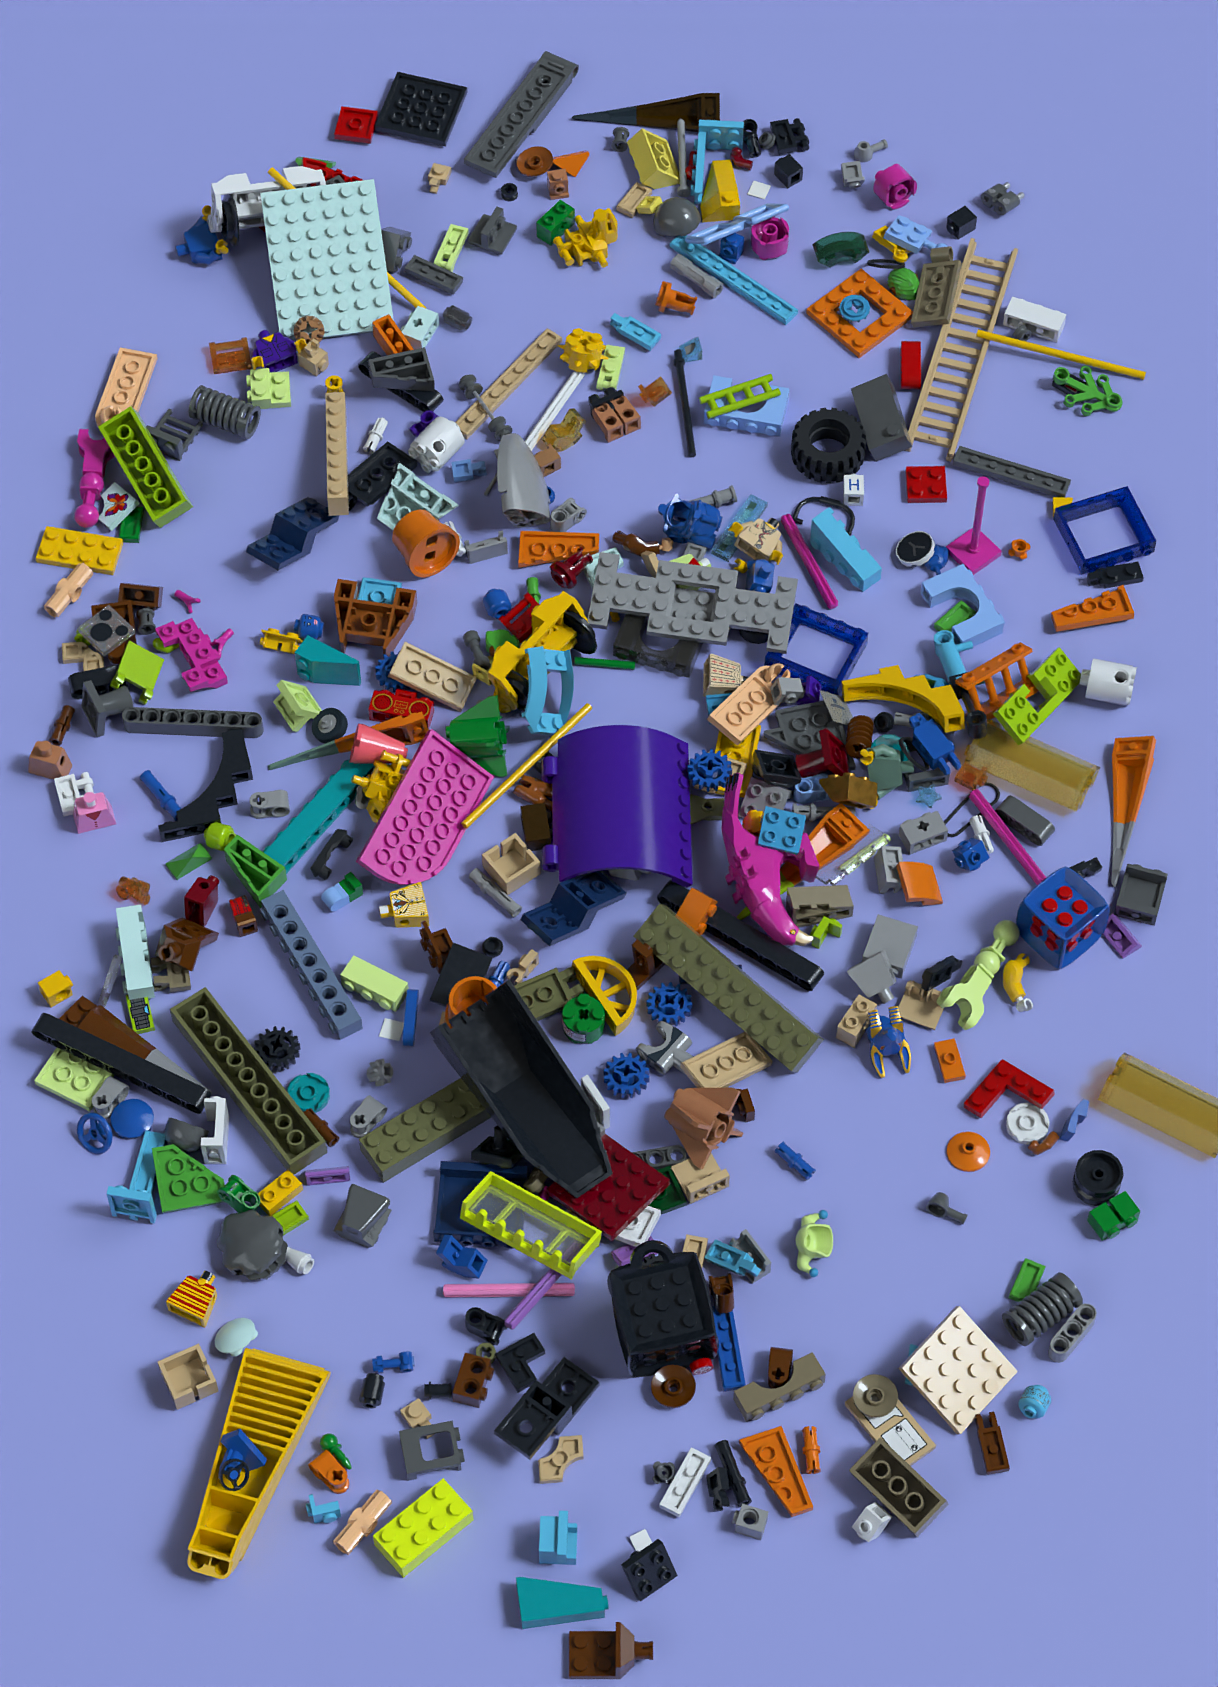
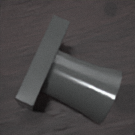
M91 680L83 682L81 707L96 737L103 736L106 717L122 714L126 708L133 707L131 694L124 685L99 696Z

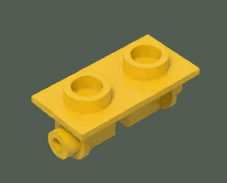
M268 628L267 631L261 629V632L265 635V637L260 639V645H263V648L277 650L280 643L282 644L280 651L295 654V651L300 646L298 643L303 642L298 638V634L287 632V635L280 634V631L277 629Z

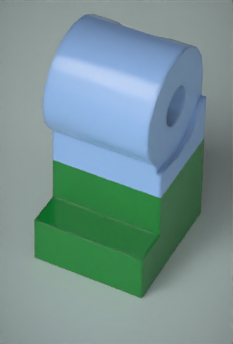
M352 872L344 876L345 879L334 885V887L328 888L322 894L321 899L331 911H337L363 895L362 884Z

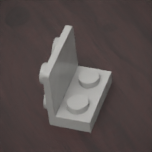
M751 777L738 816L745 818L750 810L764 811L765 806L784 810L787 799H791L793 791L783 787L771 786L766 781Z

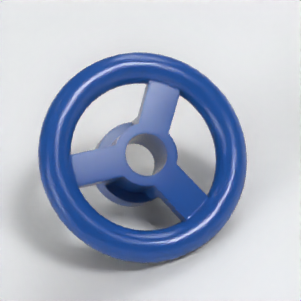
M86 1113L79 1119L77 1135L82 1146L93 1154L105 1153L110 1148L113 1139L111 1127L106 1119L97 1113ZM90 1119L91 1128L88 1134L84 1135V1124ZM91 1139L98 1140L103 1146L96 1148L91 1146L88 1141Z

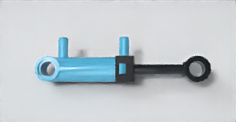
M941 630L934 635L935 653L941 661L949 684L952 686L957 699H962L968 712L966 723L969 737L981 739L988 733L986 714L975 710L968 690L957 685L955 680L967 673L959 652L973 649V643L968 641L955 645L952 632ZM982 681L977 685L985 684V681Z

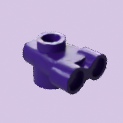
M433 411L423 412L420 416L421 421L413 424L409 428L410 432L415 437H418L439 416Z

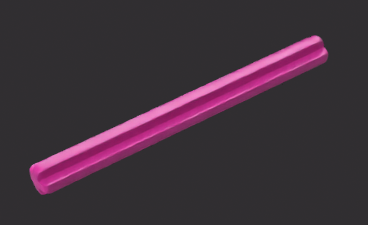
M790 514L781 516V523L829 609L836 608L838 600Z
M978 789L971 791L969 795L971 801L1036 885L1040 884L1047 877Z

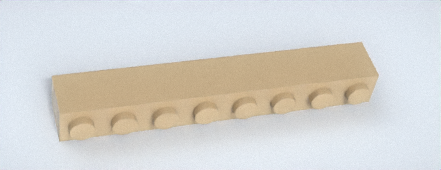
M345 392L325 393L329 516L349 515Z

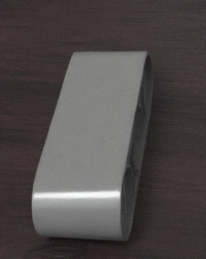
M1081 1304L1052 1338L1048 1350L1049 1358L1052 1361L1058 1363L1065 1361L1091 1330L1097 1314L1093 1305ZM1081 1315H1088L1091 1319L1085 1320ZM1067 1331H1075L1077 1335L1072 1336ZM1060 1346L1064 1351L1058 1352L1054 1347Z

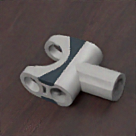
M659 1021L655 1029L665 1042L657 1047L640 1043L636 1047V1051L651 1068L660 1074L665 1075L672 1066L684 1073L680 1066L682 1062L693 1057L686 1052L692 1045V1041L676 1027L664 1021Z

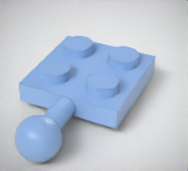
M900 215L890 225L883 237L915 254L923 246L930 250L932 248L948 247L944 243L935 244L929 241L932 230Z

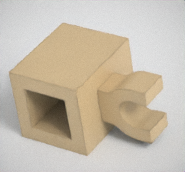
M313 338L301 350V353H298L299 366L318 376L329 365L328 353L321 349L319 342Z

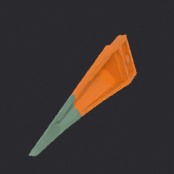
M422 712L412 713L405 718H402V715L371 726V728L405 743V745L421 742L428 731ZM355 733L267 765L268 769L273 770L318 757L350 752L354 743Z

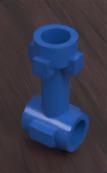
M409 1351L399 1353V1358L383 1360L382 1356H376V1358L372 1359L373 1372L380 1374L383 1373V1369L400 1367V1372L413 1371V1366H415L414 1356Z

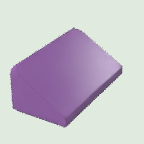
M1112 913L1109 916L1103 935L1119 955L1125 958L1140 949L1142 945L1118 916Z
M349 1166L305 1171L307 1185L350 1181Z

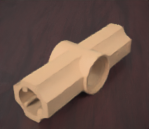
M82 563L78 564L67 578H62L56 586L55 593L44 605V609L49 615L59 617L70 602H76L81 595L82 588L93 576V571L86 564Z
M376 1489L361 1508L358 1507L353 1511L347 1521V1525L333 1540V1544L341 1552L349 1555L364 1536L368 1537L377 1526L378 1519L392 1504V1500L385 1493Z

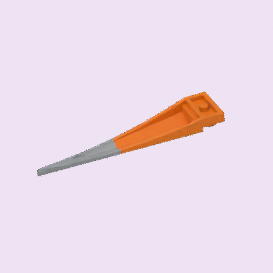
M1154 736L1115 738L1112 752L1113 858L1111 883L1114 887L1118 881L1154 763L1153 755L1156 745Z

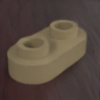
M534 1167L523 1187L530 1193H539L545 1187L544 1182L549 1177Z

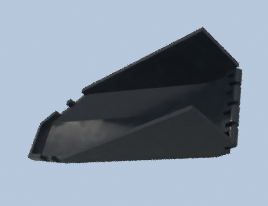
M509 979L484 996L488 1003L487 1005H485L482 999H479L466 1008L470 1015L469 1017L464 1011H461L449 1019V1023L453 1028L450 1029L445 1022L432 1030L430 1034L434 1038L433 1041L440 1052L520 1155L574 1198H578L613 1174L601 1139V1130L596 1121L595 1108Z

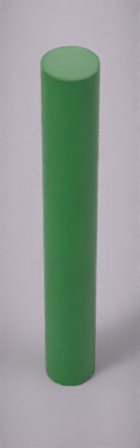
M575 657V665L635 670V662Z

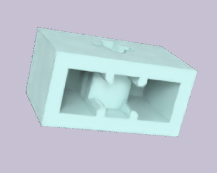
M417 306L415 311L410 313L407 324L402 326L400 331L413 349L427 346L439 326L438 313Z

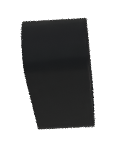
M119 665L77 672L70 675L68 682L72 698L82 699L83 682L90 680L99 696L116 690L110 684ZM124 680L123 684L119 685V688L124 685L128 688L129 682Z

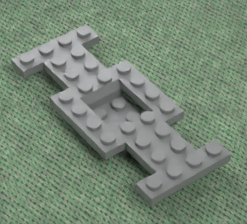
M599 553L588 614V622L592 628L607 629L610 612L649 617L647 635L726 646L730 628L769 633L766 651L787 653L798 579L778 576L775 594L736 589L737 570L659 560L656 578L617 573L620 555ZM676 584L715 589V593L676 588Z

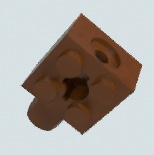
M123 601L92 605L93 626L98 623H106L112 628V635L109 639L105 641L95 640L97 652L107 651L110 662L120 664L128 641L130 640L137 644L132 602ZM103 610H109L112 613V617L107 621L99 618V614ZM120 625L128 628V633L124 636H119L115 632V629Z

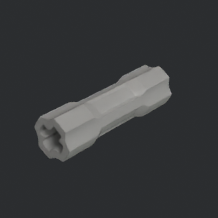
M677 254L670 263L671 269L690 279L713 298H716L722 292V282L703 272L683 255Z

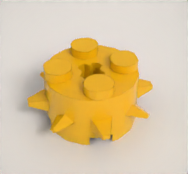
M580 328L573 329L572 333L566 337L565 345H557L564 350V353L560 355V359L569 364V369L576 372L586 373L587 369L593 368L597 370L601 359H609L602 355V351L606 349V346L603 345L602 336L599 333L586 332Z

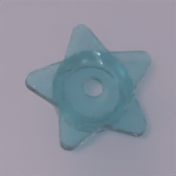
M931 785L928 788L921 786L917 788L920 794L916 799L917 803L932 808L937 800L942 799V796L935 792V785Z

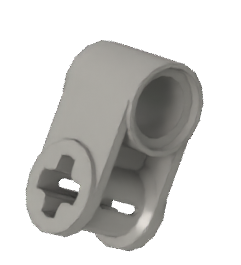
M573 498L567 499L562 505L551 512L550 528L552 532H566L576 523L583 520L587 510L579 507Z
M285 790L256 792L250 797V813L254 818L283 817L290 813L288 793Z
M111 1076L107 1077L92 1098L94 1113L101 1115L105 1119L109 1118L114 1108L127 1097L129 1086Z
M367 1096L350 1117L351 1134L356 1138H361L368 1134L383 1119L388 1108L372 1096Z

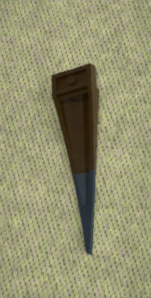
M699 93L626 108L574 115L572 119L677 130V121L683 119L685 131L699 132V120L720 121V93Z

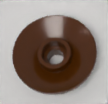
M668 1365L662 1367L654 1374L651 1381V1391L656 1401L661 1405L669 1408H678L691 1401L696 1391V1382L691 1372L679 1365ZM671 1387H676L677 1391L671 1392L669 1389Z

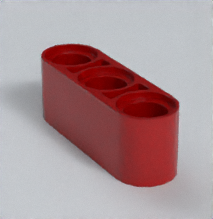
M901 341V389L920 390L921 341Z

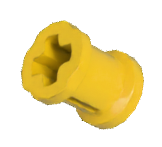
M332 375L326 379L327 393L343 392V383L339 376Z

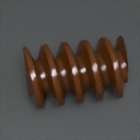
M854 716L848 723L845 750L850 757L856 759L863 758L860 751L871 748L874 723L868 716Z

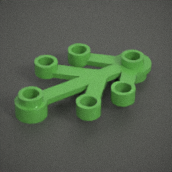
M1082 366L1079 371V376L1085 379L1087 385L1069 377V371L1064 367H1059L1055 370L1053 380L1056 384H1067L1083 392L1075 395H1066L1063 401L1066 407L1070 408L1077 402L1095 398L1100 402L1083 404L1081 413L1084 416H1090L1093 411L1105 408L1112 412L1121 409L1123 404L1122 398L1119 394L1113 393L1107 375H1099L1096 384L1103 388L1105 393L1103 394L1098 391L1089 366Z

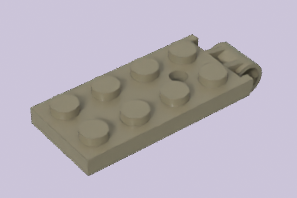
M951 246L932 248L930 252L932 263L923 264L911 319L913 327L943 325L950 322L962 265L960 260L953 261V249Z

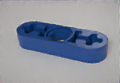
M415 989L407 990L403 1046H414L419 1001V990Z

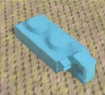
M614 313L610 318V325L618 333L649 351L661 339V333L631 316L623 318Z
M716 1239L704 1257L706 1261L737 1275L744 1276L747 1272L757 1277L761 1271L753 1263L754 1259L746 1252Z

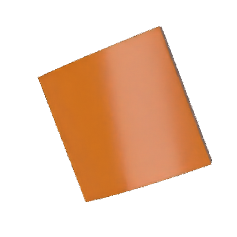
M898 862L896 868L906 902L922 901V905L943 903L933 866L919 862Z

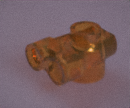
M123 876L120 878L116 892L121 899L127 900L133 897L143 905H147L150 901V895L148 894L150 889L149 883L138 880L135 877L130 879Z

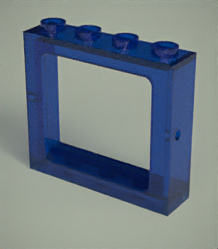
M1128 486L1055 508L1053 520L1081 575L1094 572L1096 569L1114 566L1124 561L1129 562L1140 556H1148L1155 551L1156 539ZM1115 507L1121 508L1139 543L1085 559L1067 523Z
M795 603L788 645L798 627L804 625L851 644L853 649L836 679L783 658L782 653L768 652L765 656L764 666H771L777 663L783 664L784 668L779 675L782 676L788 669L791 675L790 678H800L801 683L806 682L807 676H812L821 683V691L839 696L842 691V681L848 680L867 646L869 633L861 628L850 626L844 621L833 619L824 613L816 612L807 606Z

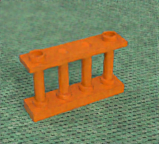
M1021 642L1014 644L1010 649L955 680L957 685L968 690L975 710L984 712L987 722L995 718L993 713L1010 697L1009 694L1022 684H1025L1030 690L1029 694L1025 697L1026 699L1039 692L1027 677L1029 672L1024 657L1033 652L1032 648ZM1017 661L1022 680L1013 685L1008 666ZM1001 671L1006 689L997 695L992 676ZM985 681L989 699L980 704L975 685Z

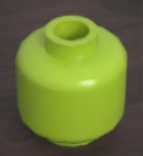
M218 822L210 824L204 832L206 845L219 851H224V848L236 836L230 825Z

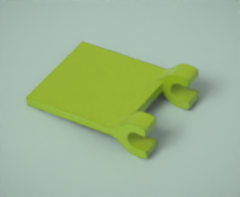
M129 640L110 686L118 689L124 680L143 690L138 701L146 705L147 701L153 696V689L164 659Z

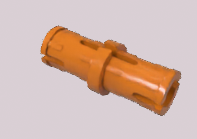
M809 1426L802 1429L804 1437V1447L802 1450L806 1458V1473L812 1474V1470L814 1474L821 1472L819 1464V1453L821 1451L817 1443V1428L811 1426V1430H809Z

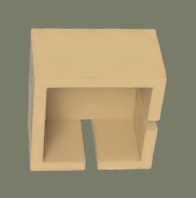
M516 833L500 842L501 858L498 845L482 854L483 868L507 895L541 874L540 861L530 849L527 850L526 844Z
M199 1344L157 1361L160 1373L177 1410L196 1402L195 1397L197 1396L203 1399L219 1392L215 1377L209 1364H207Z

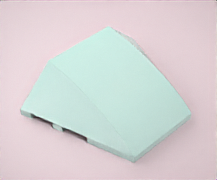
M399 463L395 478L392 479L391 488L384 499L377 519L391 530H394L397 523L406 514L414 510H427L438 520L459 505L444 494H440Z

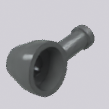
M942 1192L936 1193L927 1203L926 1209L933 1216H948L959 1221L961 1224H964L967 1218V1214L949 1207V1197Z

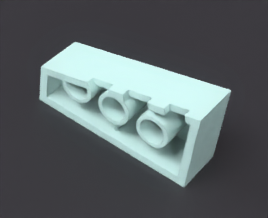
M141 904L116 908L118 928H115L117 941L120 940L121 945L118 946L119 958H123L120 969L121 975L126 978V981H122L124 994L128 993L129 1000L144 997L155 998L146 925Z

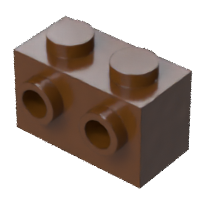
M120 583L118 602L131 601L133 608H136V605H140L155 611L156 607H161L163 587Z

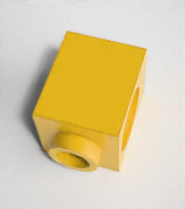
M60 970L37 982L40 993L51 1008L73 995L71 990L73 986L72 981L68 975L64 976Z

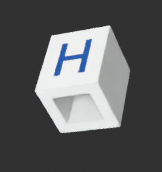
M844 475L843 504L847 506H863L864 475Z

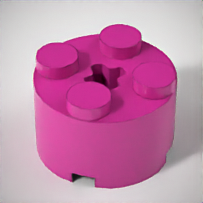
M897 163L885 170L878 171L875 175L874 193L892 209L905 206L910 201L908 198L911 194L914 196L916 193V181Z
M774 216L752 226L751 248L760 259L767 260L768 258H777L786 254L789 241V226L783 218L780 217L778 219Z

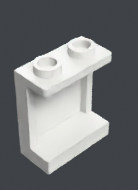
M218 1096L204 1098L207 1121H215L214 1138L201 1137L204 1163L227 1164L229 1113L226 1098Z

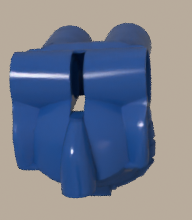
M675 494L674 499L667 503V505L660 504L658 506V512L664 519L663 532L667 535V538L676 543L684 544L689 542L711 550L713 549L717 536L714 532L719 531L723 519L717 508L701 500H692L690 502L681 500L678 494Z

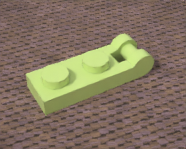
M450 224L434 264L453 272L457 258L469 234L468 228Z
M606 345L604 356L609 359H603L596 389L603 390V388L614 387L617 390L625 347Z

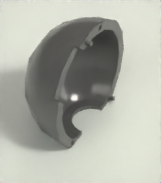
M683 197L669 198L663 201L655 211L653 219L654 229L663 237L664 235L686 236L698 227L701 222V215L695 204Z

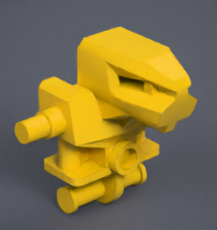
M599 208L594 211V218L590 222H585L581 215H577L574 218L578 230L570 233L568 229H565L566 243H563L560 236L553 239V243L558 248V254L564 258L567 266H571L574 263V259L571 257L574 256L579 266L583 265V260L589 258L592 262H599L601 267L604 268L608 266L606 260L608 256L607 244L616 242L618 238V223L610 208L606 210Z
M386 750L382 751L380 759L392 762L391 765L374 760L375 768L372 774H368L367 777L353 775L351 780L352 783L362 787L365 796L370 798L366 809L375 823L381 817L406 771L400 769L401 766L408 767L411 760L403 758L401 754L394 755L386 752Z

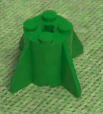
M498 695L487 697L451 720L450 726H446V737L450 738V743L487 772L503 777L507 776L505 759L506 749H502L503 744H507L506 733L510 730V726H505L504 721H500L502 716H500Z

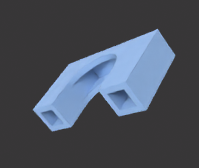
M713 375L709 394L731 387L732 378ZM770 385L772 390L779 388L781 395L768 399L760 410L751 413L735 410L708 419L706 412L711 409L708 403H706L704 424L780 437L789 401V388ZM726 397L715 400L718 408L729 404Z
M964 564L922 582L920 594L930 608L954 598L967 600L975 606L977 613L972 618L952 626L955 644L972 641L974 647L1003 633V626L1005 624L1003 616L997 613L991 599H987L982 586L976 583L972 572L969 569L967 570Z

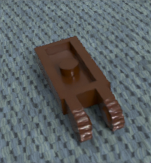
M994 1411L989 1412L988 1415L991 1426L989 1428H984L981 1414H975L977 1435L987 1475L1009 1471L1010 1466L1005 1445Z

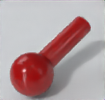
M695 151L690 152L689 163L685 168L688 180H692V169H696V165H693V154H697Z

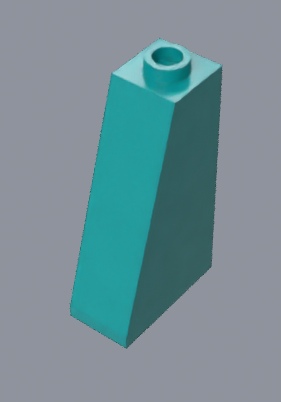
M516 1577L522 1629L605 1618V1610L609 1609L607 1595H602V1588Z

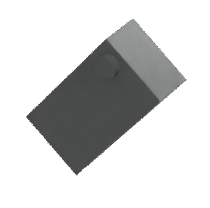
M887 374L851 388L858 415L863 425V430L866 433L869 451L876 461L912 447L894 385Z

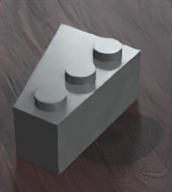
M425 347L368 360L369 373L374 388L435 392V381Z

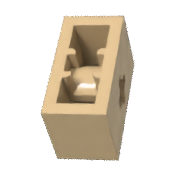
M858 995L838 1024L836 1038L855 1048L870 1025L868 1012L877 1010V1004Z

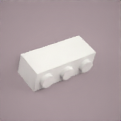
M1012 297L1004 314L1003 325L1013 329L1025 325L1027 329L1032 331V335L1057 343L1065 326L1066 314L1025 301L1024 299Z

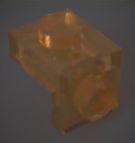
M661 376L646 388L642 384L638 386L641 390L639 395L645 403L650 402L654 407L672 394V391Z
M965 762L956 774L954 781L972 791L980 786L983 787L988 779L986 775L987 767L983 766L979 770Z

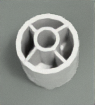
M440 416L436 417L410 444L408 453L421 464V468L425 472L439 471L464 445L465 439L460 427L454 421Z
M1093 658L1091 670L1082 669L1079 685L1087 686L1085 696L1087 699L1119 705H1130L1137 667Z

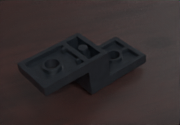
M563 1357L542 1384L535 1380L496 1427L494 1434L530 1460L553 1432L558 1436L600 1386V1382ZM570 1383L575 1388L572 1392H565L562 1390V1386ZM530 1424L532 1430L529 1433H523L520 1431V1426Z

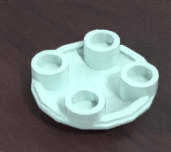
M236 1318L229 1321L216 1334L215 1347L220 1352L230 1353L231 1356L240 1355L243 1348L258 1335L255 1324L247 1318Z

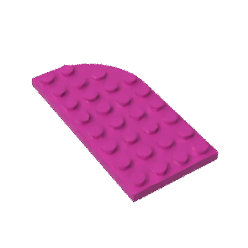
M433 729L428 730L356 862L379 879L397 885H412L437 875L451 859L466 831L461 822L480 805L494 776Z

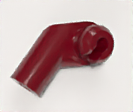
M734 147L732 153H730L734 165L751 170L753 161L743 159L741 155L742 150Z

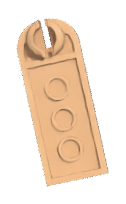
M120 347L95 414L97 426L102 425L130 406L139 412L158 359L157 354Z
M777 663L771 666L759 667L709 715L707 720L738 746L779 706L774 705L770 688L774 684L771 682L780 674L784 665ZM788 669L782 675L784 678H790L791 676Z

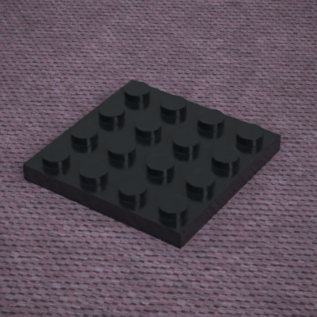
M397 72L375 124V131L446 147L467 95V87Z

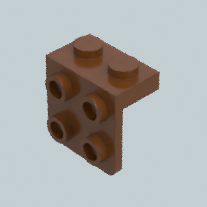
M422 921V929H419L422 938L420 940L424 952L428 951L430 955L428 959L431 967L436 968L438 974H440L453 942L446 928L431 933L427 922Z

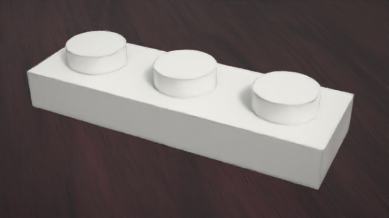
M691 1447L661 1500L659 1508L680 1518L711 1462V1457Z

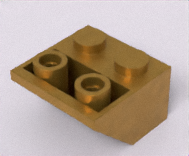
M843 773V776L828 775V778L819 779V784L833 802L858 809L876 807L878 783L869 781L868 777H855L854 773Z

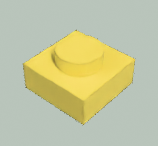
M646 196L636 209L639 214H653L662 203L660 196Z

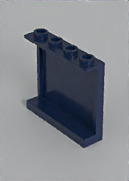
M441 1161L436 1224L433 1232L434 1242L441 1243L444 1235H452L464 1246L480 1244L484 1247H494L496 1245L514 1249L460 1219L462 1202L490 1171L525 1189L523 1185L528 1178V1166L514 1165L512 1168L503 1169L499 1165ZM488 1193L472 1211L478 1213L481 1209L486 1210L488 1213L487 1219L493 1222L506 1208L508 1203ZM516 1208L505 1220V1229L514 1234L518 1229L523 1230L525 1212Z

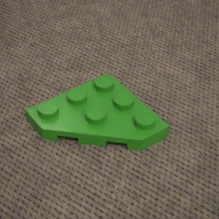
M174 1144L152 1148L162 1213L224 1203L217 1194V1190L225 1186L223 1178L181 1151Z

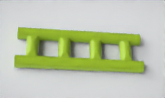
M771 374L701 396L699 397L700 404L708 403L711 410L707 411L706 415L710 419L780 396L781 392L779 388L771 389L768 382L773 381V377ZM761 385L764 393L754 396L751 388ZM743 391L746 399L736 402L733 394ZM726 397L729 404L718 408L715 400Z

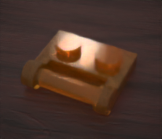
M247 337L236 341L216 344L215 342L209 343L214 374L252 369ZM243 347V350L216 354V351Z

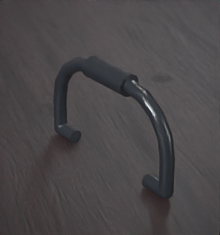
M821 496L806 498L797 505L792 518L795 523L803 524V519L797 518L802 506L809 502H820V504L844 509L850 516V525L846 532L851 536L855 525V516L853 511L847 505L841 503V501Z

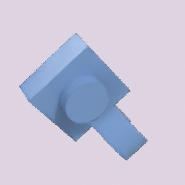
M471 459L451 462L454 482L473 480V475H487L485 461L471 464Z

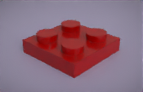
M341 106L334 138L371 144L378 111Z
M945 466L906 467L907 503H947Z

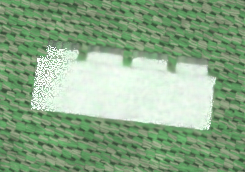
M869 824L866 826L870 830L869 834L858 842L853 849L820 869L816 879L826 885L830 883L832 886H835L845 878L844 874L849 875L860 866L859 862L864 863L875 854V850L878 851L881 846H886L889 843L886 834Z

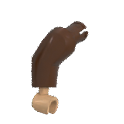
M617 531L613 534V541L615 543L623 545L627 552L642 557L641 553L645 551L654 552L656 555L660 554V550L671 551L673 541L670 538H662L661 544H658L657 541H643L632 533L627 535Z

